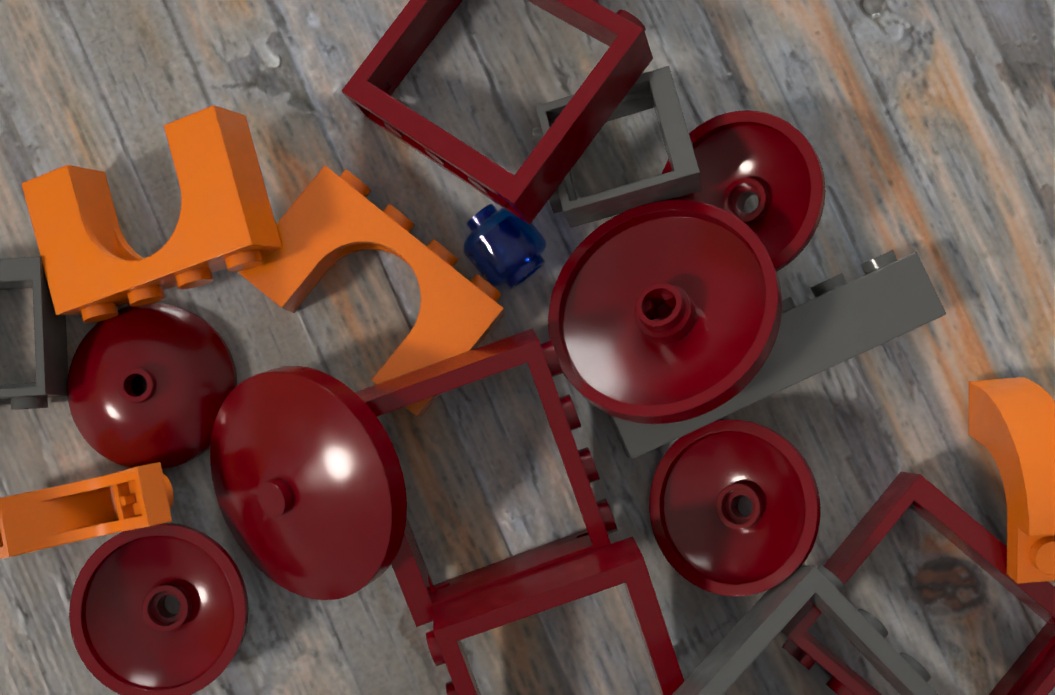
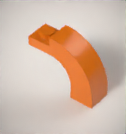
M1026 377L969 381V436L985 446L991 453L999 469L1006 496L1007 575L1017 584L1055 581V400L1044 388Z
M157 462L83 481L1 497L0 559L98 536L171 522L170 508L173 505L174 495L170 480L163 474L161 463Z

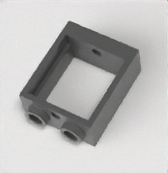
M669 66L641 74L607 122L654 108L672 172L579 199L577 198L571 172H569L550 197L549 202L553 213L563 211L571 228L615 216L640 205L666 201L701 191L700 170ZM574 95L536 106L540 127L531 129L535 147Z
M40 256L0 259V290L32 288L36 382L0 385V400H11V410L48 408V397L67 396L66 315H56L42 264V257Z

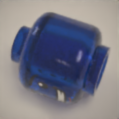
M489 204L477 212L466 224L472 232L464 242L463 251L483 278L492 286L507 284L510 289H513L533 275L546 262L541 256L546 248L544 236L533 223L527 224L505 208L497 210L493 204Z

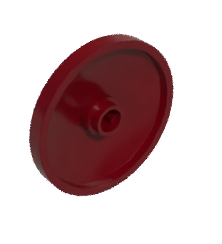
M666 200L648 203L629 209L606 221L590 233L570 255L552 291L548 312L549 339L555 349L562 373L582 396L598 409L609 415L635 423L669 424L699 417L728 402L741 392L761 370L772 351L780 328L782 316L780 282L766 247L754 231L738 217L716 206L697 201Z
M283 366L254 375L241 382L229 393L222 403L214 422L210 445V466L213 486L222 515L233 537L247 557L260 571L279 586L302 597L316 600H336L347 597L379 578L394 561L401 547L407 520V497L398 456L386 430L374 412L353 390L341 381L322 371L302 366Z

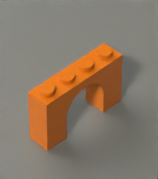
M212 105L163 125L180 185L181 210L178 223L170 239L156 253L146 258L141 257L129 246L121 232L105 172L65 165L21 183L56 315H82L84 323L107 320L119 315L117 307L130 303V306H143L165 299L164 290L174 286H178V289H191L213 282L212 273L227 268L228 272H237L257 267L263 263L261 255L282 248L246 115Z
M324 165L277 222L276 226L282 248L261 255L263 260L261 265L237 272L281 308L294 313L327 271L340 259L364 250L388 252L401 258L413 269L420 287L421 302L419 314L412 330L373 377L372 381L375 384H379L476 349L505 314L504 308L497 303L502 294L478 274L469 281L453 267L458 262V258L436 240L432 239L425 246L409 232L415 224L395 207L388 204L382 211L370 202L366 197L372 190L350 171L345 169L338 176ZM438 395L405 406V408L416 417H420Z

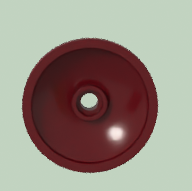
M760 111L729 112L709 119L697 126L689 133L700 170L701 191L670 200L702 202L721 208L738 217L762 241L770 255L776 272L791 263L808 245L822 217L826 193L825 177L820 159L814 147L789 122L775 115ZM669 159L662 174L672 172ZM757 195L758 206L754 211L746 213L744 210L746 200L750 196Z
M162 303L128 306L118 310L119 315L99 321L79 344L69 368L67 381L70 412L74 423L87 443L108 460L128 468L157 462L161 463L162 469L172 468L197 458L209 449L217 413L226 397L237 386L235 364L231 352L220 334L198 315L186 309ZM138 375H142L147 382L146 391L140 396H137L132 390V382Z
M718 420L680 437L662 457L652 480L649 497L652 530L656 542L667 561L683 578L693 585L723 596L737 597L758 594L784 582L806 561L816 541L820 525L821 507L819 491L812 470L805 458L781 434L766 426L750 421ZM743 496H747L752 502V512L747 517L743 516L738 509V502Z
M163 523L123 531L102 544L81 569L70 600L69 620L71 635L75 648L86 668L103 685L120 695H192L212 683L224 672L236 656L246 633L249 611L248 596L243 577L232 557L219 543L205 533L174 523ZM167 595H172L178 599L180 603L178 614H172L165 608V598Z

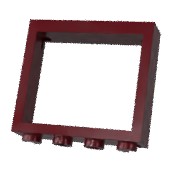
M410 0L341 92L364 117L530 225L652 61L653 56L645 34V26L631 13L625 10H618L615 13L600 5L598 0H527L609 46V49L514 175L391 97L463 1Z
M533 328L355 392L378 417L527 363L586 526V530L434 585L407 519L401 547L391 565L416 627L433 621L434 605L609 545L611 542L608 534L618 531L606 498L596 502L590 483L600 480L590 450L588 447L578 450L571 431L580 428L581 423L571 396L568 394L559 398L552 377L562 374V369L551 341L540 344Z
M901 471L823 567L831 571L845 585L908 507H910L1047 622L989 695H1048L1055 687V587L1048 581L1017 584L1007 575V546L921 474ZM808 600L781 630L788 637L782 648L808 670L818 662L833 676L826 685L837 695H882L807 631L822 613Z
M633 536L434 605L433 630L426 633V639L435 665L446 664L452 681L445 684L447 695H481L461 640L623 583L661 695H672L684 682V678L644 557Z

